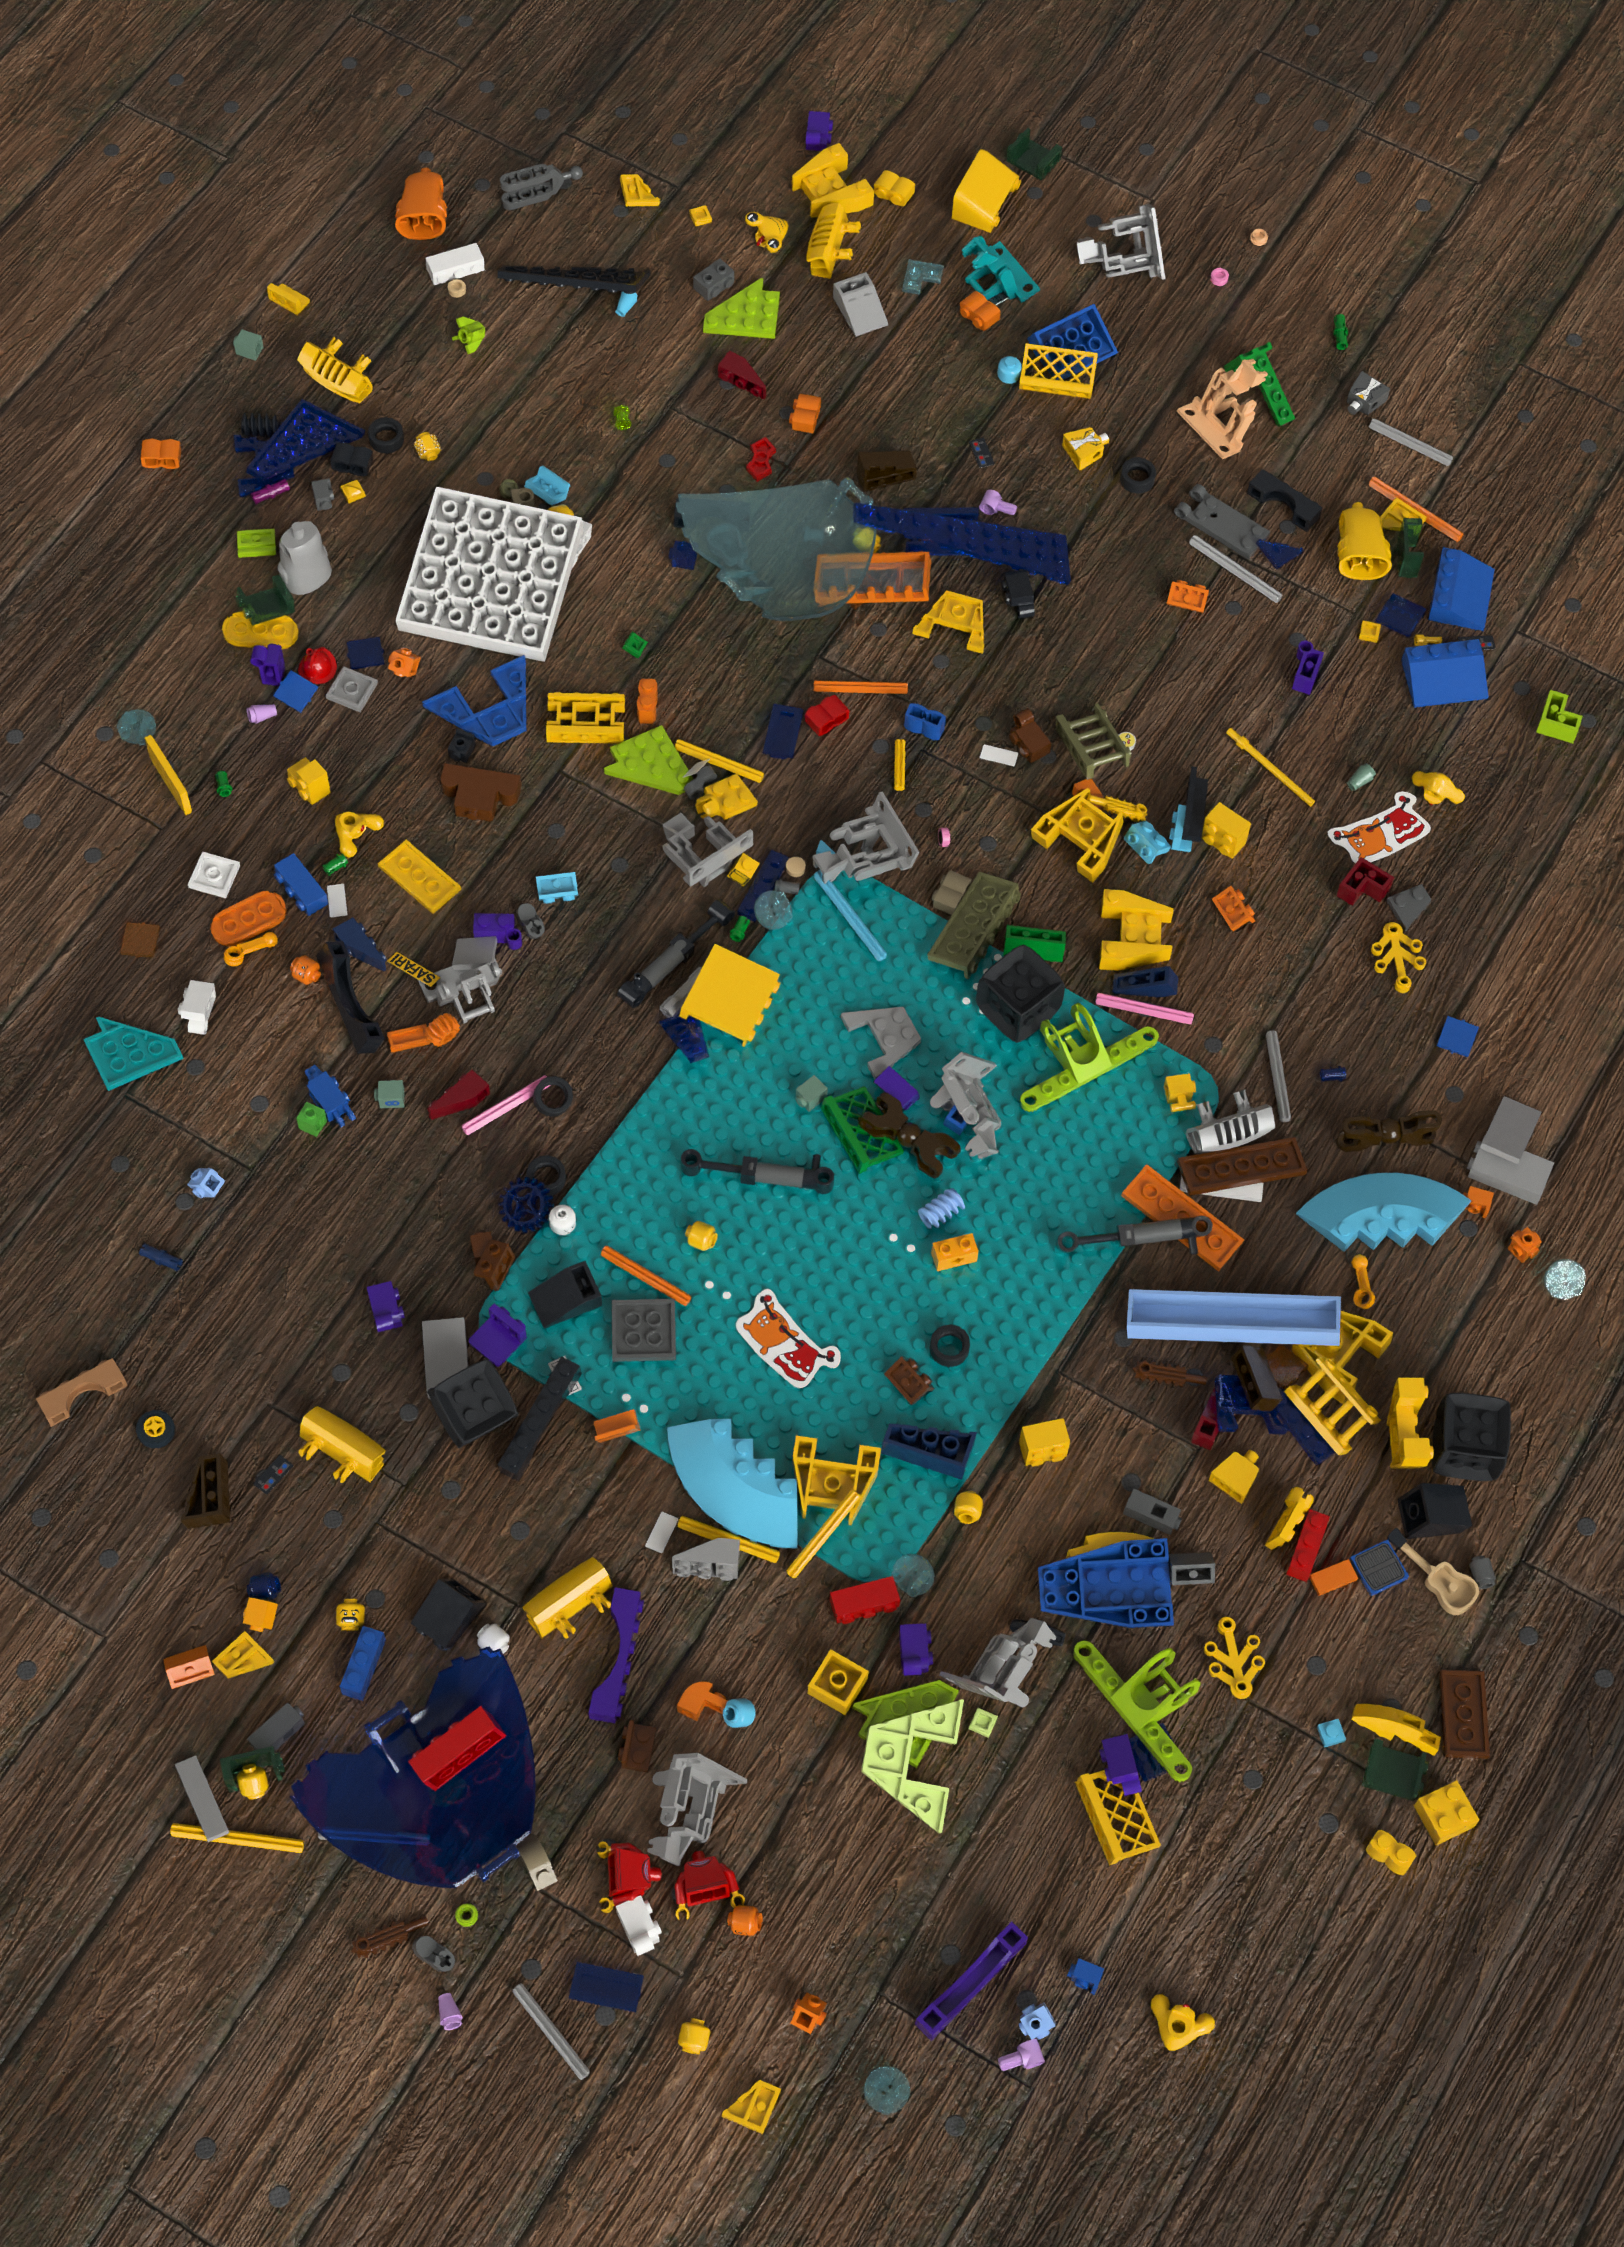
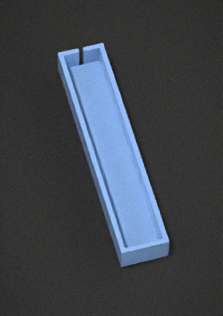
M1129 1289L1127 1337L1135 1339L1340 1346L1341 1297Z

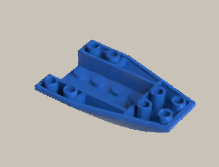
M1167 1538L1121 1541L1038 1567L1042 1612L1127 1628L1174 1626Z

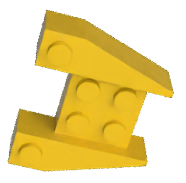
M840 143L823 149L792 175V191L794 192L802 188L811 201V218L818 217L822 208L831 203H840L846 213L858 212L873 206L874 190L866 179L847 186L838 173L847 170L848 154Z
M1087 788L1044 814L1031 829L1032 839L1046 849L1062 834L1086 851L1077 862V871L1093 883L1106 868L1124 822L1122 812L1113 820L1087 801V796L1090 794V789Z
M1104 889L1101 918L1121 919L1120 942L1102 940L1099 969L1120 971L1170 960L1172 945H1161V922L1171 923L1174 909L1124 890Z
M1340 1311V1346L1292 1344L1291 1350L1311 1375L1320 1368L1315 1361L1317 1358L1327 1357L1332 1359L1337 1366L1336 1369L1355 1389L1357 1378L1345 1371L1343 1367L1359 1347H1362L1379 1359L1390 1345L1393 1332L1376 1321ZM1327 1374L1317 1382L1325 1392L1334 1384ZM1341 1390L1333 1396L1334 1399L1342 1404L1348 1399Z
M1398 1378L1395 1383L1387 1418L1392 1455L1390 1469L1426 1467L1430 1459H1433L1434 1450L1433 1446H1430L1429 1438H1419V1434L1415 1433V1426L1418 1423L1417 1415L1425 1398H1428V1386L1424 1385V1378Z
M796 1436L792 1464L795 1479H797V1491L802 1518L806 1519L808 1505L836 1509L851 1490H855L861 1495V1498L850 1510L848 1525L852 1526L877 1477L881 1448L860 1445L857 1465L815 1459L817 1438Z

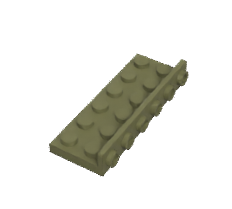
M979 872L927 954L928 960L964 971V977L969 979L972 973L977 971L980 960L985 958L987 949L994 943L998 931L1002 930L1005 919L1010 917L1013 906L1019 902L1021 893L1019 892L1018 883Z

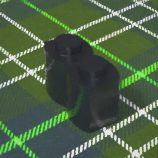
M337 443L331 458V469L365 477L368 475L373 461V451L367 447H354L348 443Z

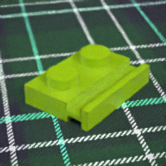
M275 528L237 531L238 557L276 555Z

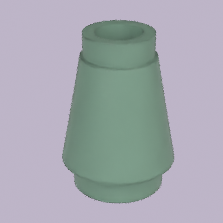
M1369 764L1360 765L1347 782V785L1352 791H1355L1372 781L1376 773Z

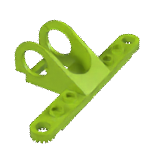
M1076 1003L1071 1007L1070 1014L1076 1022L1059 1031L1055 1029L1049 1019L1042 1021L1040 1031L1045 1037V1043L1065 1070L1025 1091L1020 1098L1021 1108L1024 1111L1034 1112V1110L1036 1111L1038 1108L1055 1101L1138 1056L1145 1050L1154 1047L1159 1038L1157 1030L1152 1027H1144L1105 1048L1091 1015L1080 1003ZM1079 1012L1086 1019L1090 1032L1082 1024ZM1048 1028H1049L1054 1034L1050 1035V1034H1049V1031H1048ZM1078 1029L1087 1043L1079 1047L1070 1034L1064 1037L1065 1041L1061 1037ZM1150 1033L1154 1039L1147 1041L1143 1038V1035ZM1053 1041H1058L1059 1048L1055 1045ZM1066 1044L1068 1045V1047L1070 1048V1050H1071L1072 1052L1069 1053ZM1032 1097L1036 1100V1103L1029 1105L1025 1102V1099Z
M1088 1641L1078 1642L1075 1645L1073 1657L1083 1667L1085 1673L1160 1765L1167 1770L1171 1778L1178 1782L1187 1780L1192 1772L1191 1763L1159 1726L1157 1721L1187 1703L1191 1696L1198 1693L1200 1687L1199 1680L1194 1678L1181 1688L1165 1670V1667L1173 1663L1176 1654L1172 1648H1168L1152 1657L1124 1683L1092 1643ZM1086 1648V1650L1090 1651V1655L1082 1656L1079 1650ZM1166 1657L1158 1667L1148 1672L1156 1662ZM1160 1674L1169 1687L1164 1684L1150 1692L1144 1684ZM1191 1687V1688L1188 1690V1692L1185 1694V1693H1184V1690H1186L1187 1688ZM1171 1689L1174 1691V1693H1171L1161 1703L1157 1701L1159 1698L1167 1694ZM1178 1696L1179 1699H1178L1177 1701L1173 1702L1174 1699ZM1182 1765V1767L1186 1768V1773L1179 1774L1175 1771L1174 1767Z

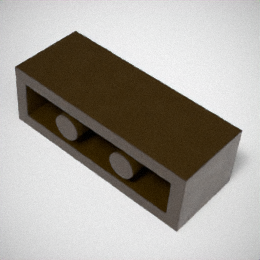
M1242 1346L1231 1358L1251 1410L1272 1411L1283 1399L1263 1347Z

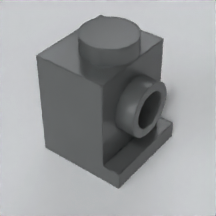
M330 478L311 482L317 510L332 508L331 500H334V495L331 489Z

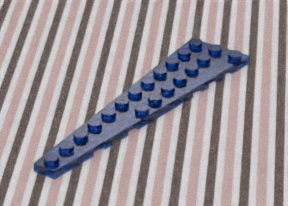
M856 502L853 505L854 523L892 534L897 532L909 539H912V537L921 539L922 543L929 544L931 542L940 545L939 548L989 561L997 565L1006 564L1014 570H1027L1031 575L1036 576L1040 574L1046 576L1048 580L1069 585L1071 582L1066 535Z

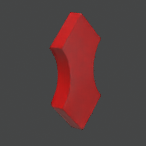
M766 437L750 445L754 456L752 461L747 464L746 470L756 482L772 474L769 460L776 453V448Z

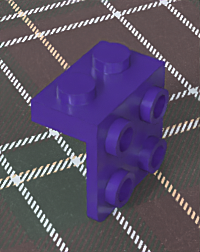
M494 1303L488 1309L490 1318L469 1338V1344L498 1367L527 1339L524 1323L519 1319L514 1320L507 1309L502 1306L498 1307Z

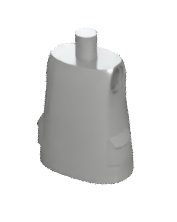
M310 521L294 522L292 527L282 535L279 542L280 562L278 564V571L282 585L288 592L304 595L321 587L331 576L332 569L317 527Z

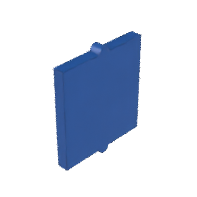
M290 670L284 681L280 682L281 685L273 696L301 713L307 703L311 702V697L318 689V686Z
M1447 1016L1437 1046L1449 1050L1450 1053H1457L1468 1057L1479 1027L1469 1024L1465 1020L1461 1021Z

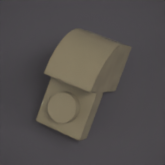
M535 1834L514 1844L537 1891L558 1881L549 1858Z

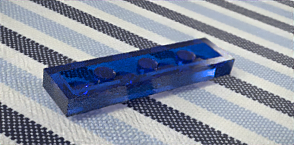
M773 850L770 851L741 903L737 915L745 916L747 919L756 922L775 887L776 880H779L786 867V862L789 859L788 856Z
M1282 1386L1279 1388L1283 1400L1273 1410L1317 1466L1333 1456L1334 1451L1284 1393L1286 1388Z

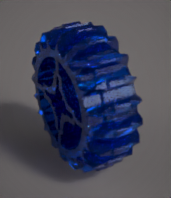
M525 1177L524 1180L517 1178L516 1184L512 1181L509 1182L510 1189L507 1187L503 1188L507 1193L506 1195H499L500 1198L504 1199L503 1202L498 1203V1206L504 1208L499 1211V1214L505 1215L502 1221L508 1222L507 1226L509 1228L514 1227V1230L517 1232L522 1229L523 1233H527L528 1229L531 1232H535V1225L541 1229L543 1227L541 1221L548 1223L549 1220L545 1216L550 1214L548 1208H553L554 1204L548 1203V1201L553 1199V1196L547 1195L550 1189L544 1188L545 1184L543 1182L538 1183V1180L535 1178L530 1181L529 1177ZM523 1189H533L531 1193H527L523 1197L517 1194ZM537 1196L540 1198L539 1210L536 1207ZM513 1200L516 1202V1209L514 1210L515 1214H513L512 1212ZM522 1201H526L532 1210L526 1209ZM528 1213L535 1216L529 1221H519L521 1217Z

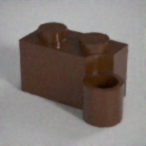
M1026 708L1013 715L1016 727L1010 729L1009 738L1013 744L1018 746L1021 755L1032 763L1050 754L1051 742L1034 721V716L1030 709Z

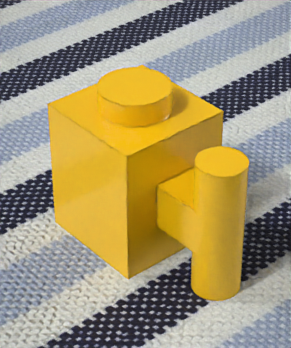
M1190 1073L1167 1076L1164 1082V1090L1171 1112L1196 1109L1195 1101H1191L1193 1093L1196 1092V1085L1194 1080L1191 1081Z

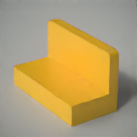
M270 283L267 287L269 300L296 315L310 303L308 297L284 284L276 286Z

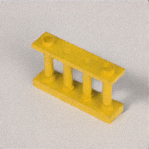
M1320 1357L1315 1360L1320 1368L1302 1386H1289L1284 1393L1338 1455H1344L1352 1449L1348 1444L1351 1437L1367 1422L1372 1425L1379 1423L1381 1419L1377 1416L1378 1412L1376 1409L1368 1405L1336 1369L1335 1362L1330 1358ZM1327 1374L1334 1384L1316 1402H1312L1307 1396V1392ZM1341 1390L1348 1400L1329 1418H1326L1322 1414L1321 1408ZM1355 1406L1362 1416L1343 1434L1339 1433L1335 1429V1424Z

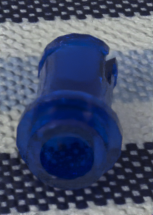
M1338 1066V1068L1320 1069L1321 1082L1332 1080L1342 1082L1343 1079H1346L1345 1067Z

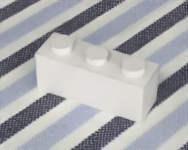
M477 243L426 257L427 271L434 285L485 270L484 258Z

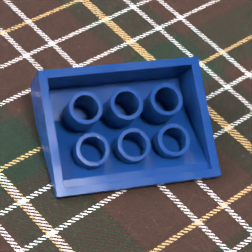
M1095 304L1057 321L1027 338L1029 344L1098 353L1096 364L1118 353ZM1033 350L1036 357L1040 356L1037 350ZM1049 352L1045 355L1050 363L1058 358L1054 352ZM1066 355L1063 358L1068 366L1076 360L1073 355ZM1085 357L1081 362L1087 368L1093 364V358ZM1043 358L1039 359L1043 366L1046 367L1047 363ZM1060 360L1053 365L1057 373L1066 368ZM1077 363L1071 367V370L1074 374L1083 371V368ZM1050 368L1047 369L1050 375L1054 377V372ZM1067 370L1060 376L1065 380L1072 375Z
M1443 547L1438 562L1428 620L1484 631L1495 569L1461 550Z
M1479 639L1406 647L1404 649L1401 662L1414 708L1488 699L1484 656Z

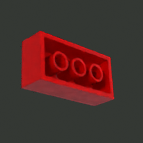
M479 1706L463 1720L454 1722L446 1733L433 1738L428 1747L415 1752L412 1759L408 1761L421 1781L434 1791L507 1736L492 1714L482 1706Z

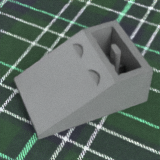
M866 272L834 283L833 299L855 337L888 326V321L875 287Z
M716 1538L672 1556L673 1574H677L679 1577L694 1575L702 1579L720 1577L721 1580L725 1581L738 1579L740 1539Z

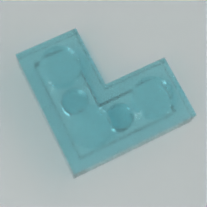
M909 260L902 292L920 295L923 281L941 284L944 265Z

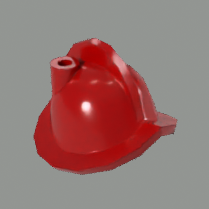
M325 647L314 650L308 648L306 655L299 663L298 673L313 684H324L330 681L336 674L337 663L333 654Z

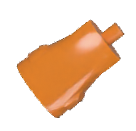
M422 168L420 172L411 174L406 178L402 198L396 205L395 226L402 236L414 240H427L436 238L444 233L447 206L443 200L444 186L441 175L431 172L429 168Z

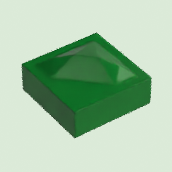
M632 631L622 649L638 659L648 642Z

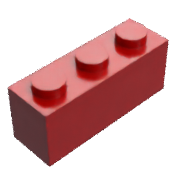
M1309 1509L1286 1575L1307 1582L1330 1516Z
M893 1576L830 1592L829 1599L836 1623L842 1622V1624L851 1623L860 1617L871 1618L876 1613L882 1611L890 1613L895 1611L900 1605V1597Z

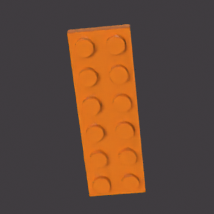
M1147 1164L1121 1194L1124 1199L1154 1222L1197 1216L1208 1217L1213 1224L1212 1230L1204 1237H1196L1197 1255L1217 1271L1222 1269L1244 1242L1241 1236ZM1198 1221L1196 1229L1199 1232H1204L1206 1229L1205 1223ZM1179 1239L1182 1244L1189 1248L1188 1239Z

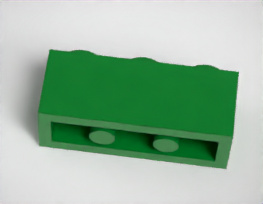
M1007 925L1003 943V956L1024 944L1034 950L1045 961L1062 962L1066 945V932Z

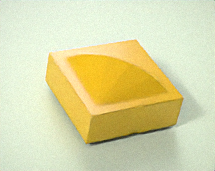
M358 480L340 486L348 503L366 497Z

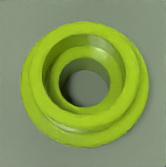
M462 1904L459 1906L455 1913L457 1923L463 1927L474 1925L478 1919L476 1907L472 1904ZM469 1912L471 1917L464 1919L463 1914Z

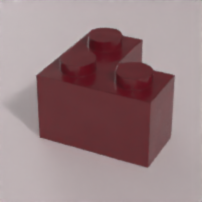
M1360 857L1340 883L1336 896L1352 906L1362 893L1381 902L1390 890L1394 877Z

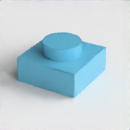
M1339 1719L1317 1725L1324 1748L1346 1741Z

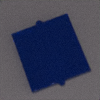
M380 637L347 642L349 652L347 657L350 658L352 670L385 665L383 658L384 649L381 647Z

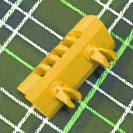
M831 203L824 206L815 223L806 255V261L811 264V275L831 279L835 262L838 259L852 260V249H840L846 232L860 233L861 224L859 221L848 222L845 209L840 203Z
M333 337L325 349H321L311 342H306L297 360L303 366L304 371L328 390L359 404L372 392V383L367 376L362 374L369 363H371L368 357L365 358L361 354L356 364L350 367L334 357V354L343 345L339 339L336 340Z
M318 1406L310 1410L303 1417L299 1436L307 1441V1443L299 1450V1455L302 1457L306 1454V1460H309L319 1449L342 1465L333 1473L335 1479L341 1476L340 1483H343L352 1472L370 1483L383 1467L384 1463L382 1461L384 1458L382 1455L385 1454L386 1450L348 1422Z
M592 1557L547 1586L522 1608L527 1613V1621L541 1639L556 1628L562 1633L564 1638H569L565 1629L572 1634L575 1633L576 1629L569 1623L568 1619L591 1603L601 1613L604 1612L601 1603L609 1609L611 1603L603 1594L613 1586L605 1568Z

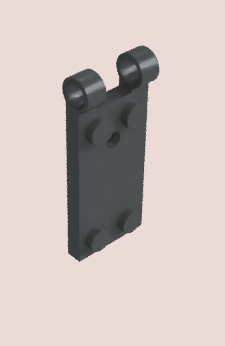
M1196 484L1189 492L1192 499L1200 502L1194 511L1185 502H1180L1174 509V513L1178 518L1187 521L1248 560L1270 534V531L1207 493L1206 489L1200 484Z

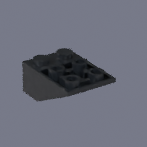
M586 1261L565 1268L528 1292L544 1329L602 1306V1296Z

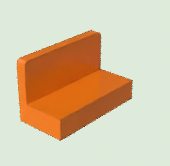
M634 1409L594 1421L597 1434L594 1438L595 1441L600 1443L641 1431Z
M206 1645L163 1659L172 1689L215 1675Z

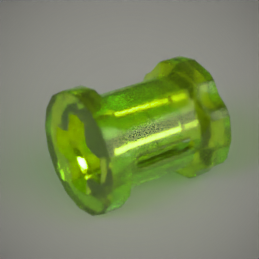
M625 405L615 407L613 410L614 416H616L615 427L618 430L629 429L632 425L629 420V407Z

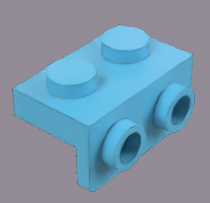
M540 466L538 474L526 480L524 487L531 489L535 495L553 506L566 499L570 484L545 466Z
M1179 804L1177 812L1173 811L1172 823H1175V827L1171 828L1169 839L1173 840L1171 849L1191 852L1192 841L1182 840L1186 805Z
M1146 820L1132 824L1124 836V840L1147 864H1151L1156 856L1167 853L1172 847L1154 829L1153 825Z
M575 872L536 877L539 901L543 900V904L554 903L555 899L563 898V901L575 900L574 896H578Z

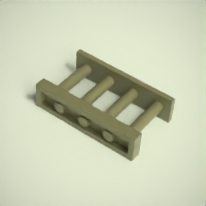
M1098 703L1094 704L1093 715L1075 721H1067L1063 714L1056 716V731L1086 780L1094 778L1096 766L1121 759L1125 767H1129L1131 751L1128 746L1124 745L1110 723L1106 711L1102 710ZM1097 722L1100 726L1080 734L1074 733L1072 730ZM1103 734L1108 738V740L1086 747L1080 743ZM1112 746L1116 751L1096 759L1090 758L1088 755Z

